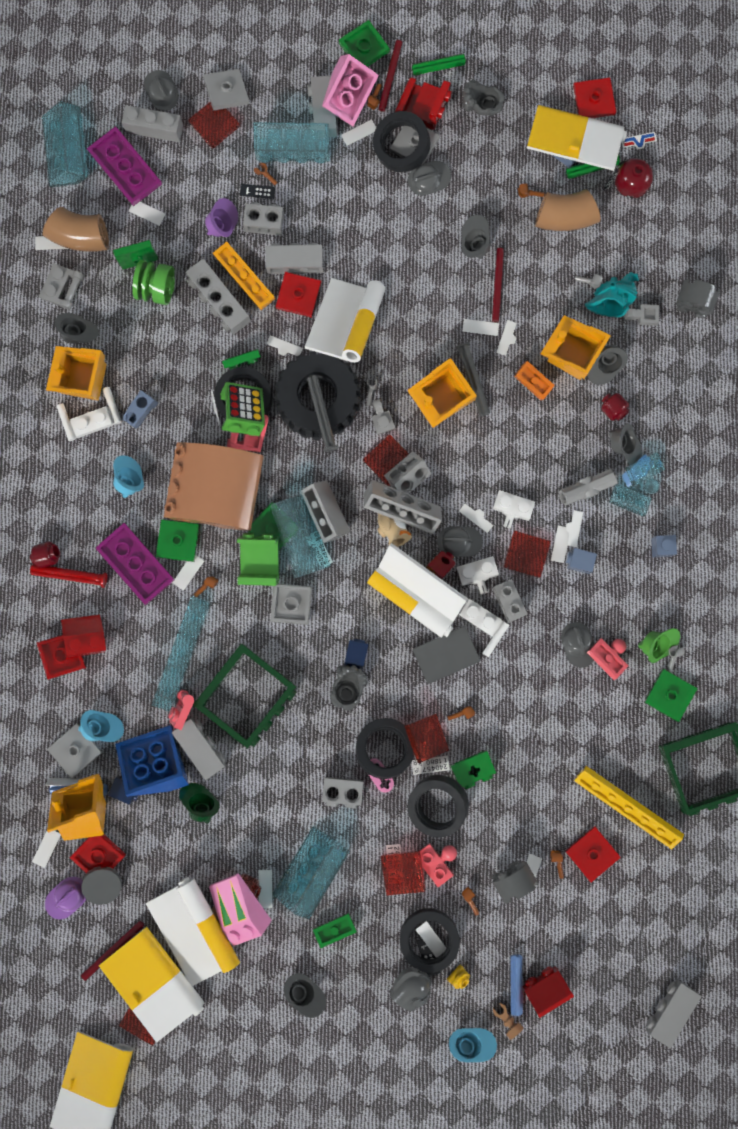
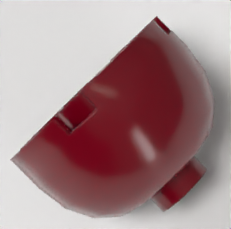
M632 158L625 161L619 167L615 179L617 190L626 197L638 198L649 191L653 182V170L645 160L640 158Z

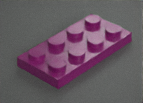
M116 126L86 148L133 207L162 185L160 179Z
M125 523L95 547L144 605L150 603L175 581Z

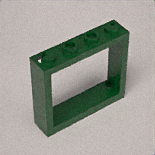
M241 643L193 706L248 749L251 746L255 747L261 740L259 735L263 730L265 732L269 730L273 724L271 720L275 715L279 716L285 709L283 705L287 699L291 701L297 693L295 691L297 686ZM245 654L288 687L248 739L244 738L205 706Z
M730 721L658 746L683 814H689V816L698 815L700 810L706 808L707 810H713L719 807L718 804L724 802L726 804L738 801V788L687 805L669 753L729 733L738 756L737 722Z

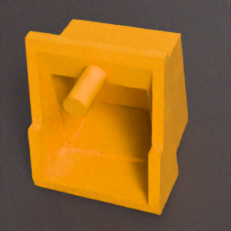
M564 315L540 354L547 357L548 362L578 380L585 379L611 335Z
M56 346L46 391L99 401L107 366L104 361L105 355L101 350Z
M451 358L407 390L432 428L475 401L477 397Z
M99 774L80 779L76 784L52 792L47 827L48 833L58 830L64 841L104 835L106 802L103 795L104 785Z

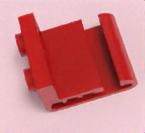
M409 78L395 112L407 111L414 113L422 119L426 128L435 130L439 119L443 117L446 103L450 101L452 91H450L451 83L444 80L441 88L424 82L421 87L415 84V78Z

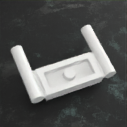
M110 387L103 388L109 407L105 406L69 420L64 404L57 405L68 441H73L76 438L122 423Z
M468 599L458 615L492 637L482 653L489 658L509 627V624L471 599Z

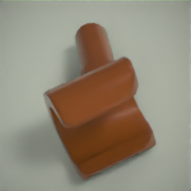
M377 84L374 93L368 97L367 106L373 110L378 107L380 102L376 97L381 89V84Z
M259 163L262 167V172L257 167L254 168V172L257 175L263 174L275 186L278 182L267 171V165Z
M528 184L519 185L518 194L521 198L528 196L544 197V192L529 190Z
M213 576L207 577L204 584L194 593V596L198 597L208 586L214 589L218 579Z
M467 706L463 710L447 717L448 720H452L465 715L468 720L475 715V711L471 706Z
M552 850L550 854L551 862H557L559 878L562 879L564 878L562 869L563 856L560 851Z
M467 887L462 892V896L471 906L475 916L480 913L472 901V898L476 895Z

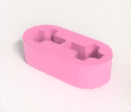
M370 759L374 764L378 763L380 767H384L379 759ZM369 775L381 792L385 793L393 789V778L389 779V788H386L385 786H380L382 781L379 778Z

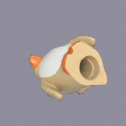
M378 513L379 528L377 530L383 538L388 537L389 545L392 543L398 547L404 545L412 538L405 523Z

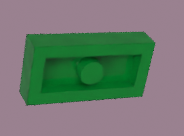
M258 349L224 359L222 360L224 369L229 368L231 370L240 367L239 364L247 362V365L258 361L257 358L260 357Z
M349 913L313 928L320 949L357 932Z

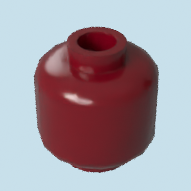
M609 393L602 399L601 411L611 421L622 420L630 411L628 409L629 402L620 393H614L613 395Z
M50 541L34 545L31 549L30 560L38 568L55 565L60 558L58 546Z

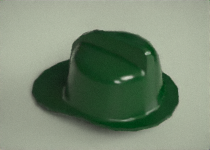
M189 783V785L182 787L179 791V799L194 821L208 824L220 809L218 800L201 784Z

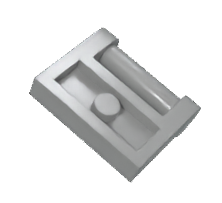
M53 263L39 297L42 300L70 310L73 297L80 281H83L85 275ZM71 277L73 278L72 283L68 289L65 299L61 300V297Z

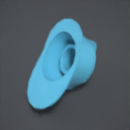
M129 456L116 457L113 463L115 475L113 485L118 492L122 493L123 498H126L128 495H132L144 488L142 470L133 458Z
M95 710L86 711L81 716V725L78 728V731L82 733L86 740L94 742H115L124 733L123 723L117 716Z
M462 1028L452 1033L449 1039V1048L452 1055L459 1061L485 1062L490 1060L496 1053L497 1042L493 1034L486 1029Z

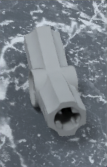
M609 469L559 491V498L567 506L581 499H589L599 494L600 491L615 486L618 482L612 469Z

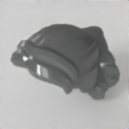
M475 79L466 83L462 91L464 110H474L477 114L483 116H493L502 111L505 96L499 89L479 84V81H475Z
M349 665L338 666L336 669L338 678L333 684L330 699L335 707L350 711L360 702L363 686L367 684V676L355 665L351 667Z

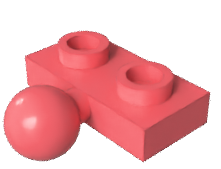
M600 638L587 651L613 680L617 679L628 667L626 662L618 655L624 653L627 648L625 641L622 639H615L610 647Z
M429 843L414 854V857L437 887H440L454 876V873L445 861H453L457 857L455 847L447 845L442 849V854L439 855L431 843Z

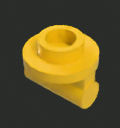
M460 964L447 977V980L455 989H463L469 984L470 974Z

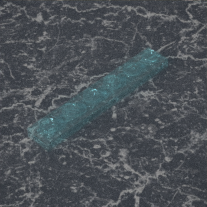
M191 596L152 706L169 712L173 707L210 602Z

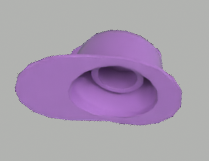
M218 199L211 212L207 215L205 224L208 229V236L229 237L238 222V212L233 202L229 199Z
M68 877L50 891L45 900V908L51 917L59 920L65 919L83 905L86 898L82 894V879Z

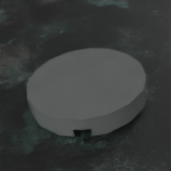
M95 867L89 870L83 877L81 885L82 894L91 903L98 905L108 904L114 901L120 894L122 888L121 877L111 867Z

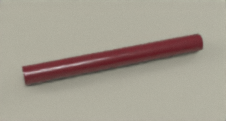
M401 40L395 41L378 108L382 112L386 110L403 44Z
M497 248L492 310V322L495 323L499 322L503 248Z
M141 920L138 921L81 974V978L84 981L90 978L100 968L99 965L145 927L144 923Z

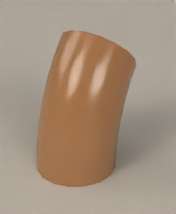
M587 189L567 195L546 192L534 227L552 231L579 230L599 223L601 220L600 212L593 196Z
M59 207L49 216L44 225L43 236L62 247L85 252L109 250L108 232L100 214L82 215L69 211L64 207Z

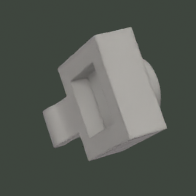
M640 304L639 310L629 309L624 315V320L638 319V325L657 326L659 324V305Z
M380 399L373 401L372 404L376 415L371 416L377 435L395 430L390 411H383Z

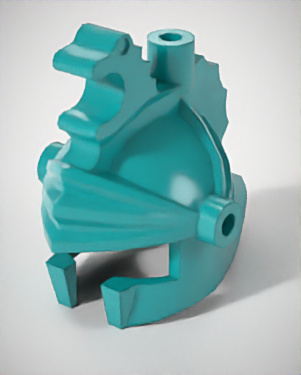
M630 272L620 281H618L617 277H611L610 281L601 284L596 289L595 297L584 304L585 307L591 312L602 316H624L630 309L629 305L637 298L638 292L634 281H639L638 274Z

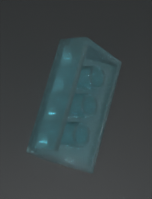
M62 101L42 116L49 187L79 184L88 177L82 127L83 118L80 106Z
M253 122L256 161L264 163L270 161L287 163L288 161H297L298 163L315 161L320 164L330 162L329 124Z
M302 495L273 503L270 507L294 579L331 567L321 536Z
M313 826L272 895L293 914L309 920L350 850Z

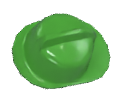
M675 628L668 629L662 633L651 631L638 644V647L648 656L650 663H655L669 655L668 650L670 647L679 644L680 632Z

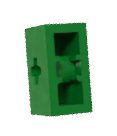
M486 750L450 765L456 781L465 790L475 786L474 782L482 779L485 782L494 778L493 774L496 773ZM471 766L479 768V770L476 771L477 775L474 776L472 773L469 774V771H471Z

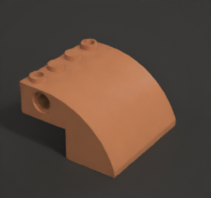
M177 442L164 517L179 522L209 524L222 529L251 531L264 456L218 445Z

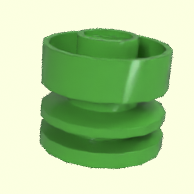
M139 260L133 277L134 299L142 300L143 298L147 302L152 296L154 303L168 305L175 285L174 267L159 264L155 268L154 262L147 263L145 260Z

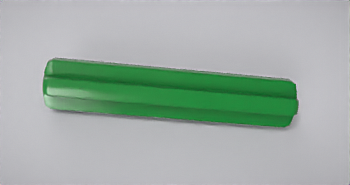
M458 54L415 63L412 65L413 75L463 66L466 63L465 55Z
M619 155L617 157L616 165H619L620 163ZM583 163L567 168L566 175L568 179L605 168Z

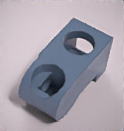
M140 390L125 412L123 420L135 429L138 428L150 411L158 405V402Z

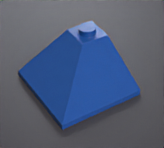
M171 725L115 744L125 795L127 797L169 792L189 785L176 738L172 734L173 729Z

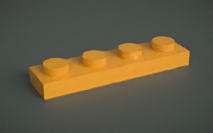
M225 242L213 252V256L260 310L275 300L273 294L228 242Z

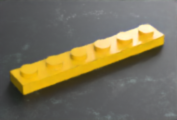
M585 766L575 777L574 781L670 849L683 840L684 834L588 766Z

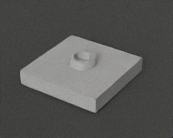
M239 69L203 75L213 111L249 104V98Z
M403 126L391 145L390 151L401 158L409 156L418 145V132L412 127ZM428 128L431 142L430 150L422 164H425L440 139V135Z
M287 584L273 586L270 622L309 625L312 587Z
M78 723L47 749L72 779L103 753L94 741H88L83 737L82 733L78 731L80 726Z

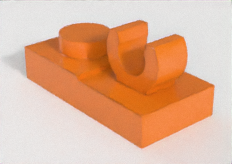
M525 361L514 375L517 380L540 400H544L555 386L528 361Z

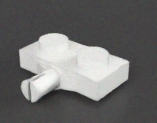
M499 490L493 510L506 515L503 526L511 528L514 518L530 520L535 502Z
M493 556L456 567L461 585L478 584L480 594L488 593L485 581L499 575Z

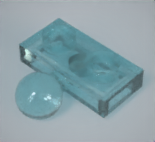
M657 452L631 464L625 470L632 485H637L646 480L645 490L650 494H654L659 491L660 483L653 479L652 476L662 472L665 468Z
M636 478L628 488L616 484L609 503L644 517L647 514L652 498L638 493L643 488V482L641 479Z

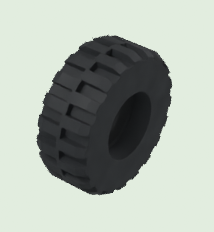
M316 351L309 352L310 355L304 356L301 354L297 356L296 361L293 362L291 360L286 364L287 368L280 372L279 381L275 385V402L283 422L289 426L291 431L299 433L304 438L312 437L313 440H320L323 437L317 414L306 409L300 400L301 391L308 384L307 378L316 375L318 380L328 382L335 389V402L326 410L333 435L337 433L340 435L347 426L350 427L354 422L353 419L359 412L361 393L357 375L353 373L351 366L347 362L344 363L342 359L326 354H316Z

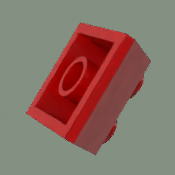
M100 614L61 620L66 658L106 652Z
M556 966L545 968L541 975L536 978H529L525 981V985L522 986L539 1018L574 997Z

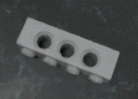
M204 259L186 271L187 283L192 289L196 287L199 291L197 295L203 303L207 302L211 306L209 310L215 318L218 316L222 320L220 324L226 332L230 330L234 335L251 322L249 315ZM204 281L210 282L206 287L201 286ZM216 295L221 296V299L218 301L212 300ZM226 310H233L231 315H224Z
M371 480L364 492V508L434 534L442 521L441 506L377 481Z

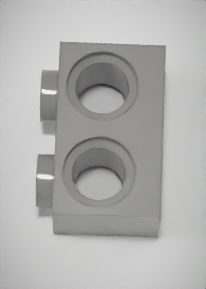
M258 202L246 203L243 221L245 232L282 236L284 222L283 207L277 204L267 206ZM252 215H259L257 219H251ZM273 216L278 218L276 221L269 220Z
M412 451L384 476L392 488L409 494L432 473L424 460Z
M512 579L492 588L507 623L528 615Z
M325 777L322 802H326V806L338 807V804H346V808L357 809V805L361 806L364 780ZM336 787L339 791L338 796L330 797L328 789ZM349 789L357 790L358 797L350 799L347 796V791Z

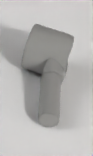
M595 274L592 279L580 276L575 277V281L585 282L595 289L600 287L603 279L598 274Z
M369 378L366 381V388L368 389L367 406H371L373 393L378 386L377 379L373 386L369 385Z
M678 645L672 646L668 650L671 659L667 671L672 673L677 657L683 656L685 653L684 648H678Z

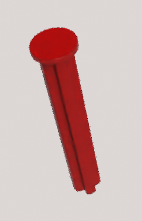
M35 564L30 567V574L35 576L101 585L102 588H105L107 583V573L97 574L51 566L38 568Z

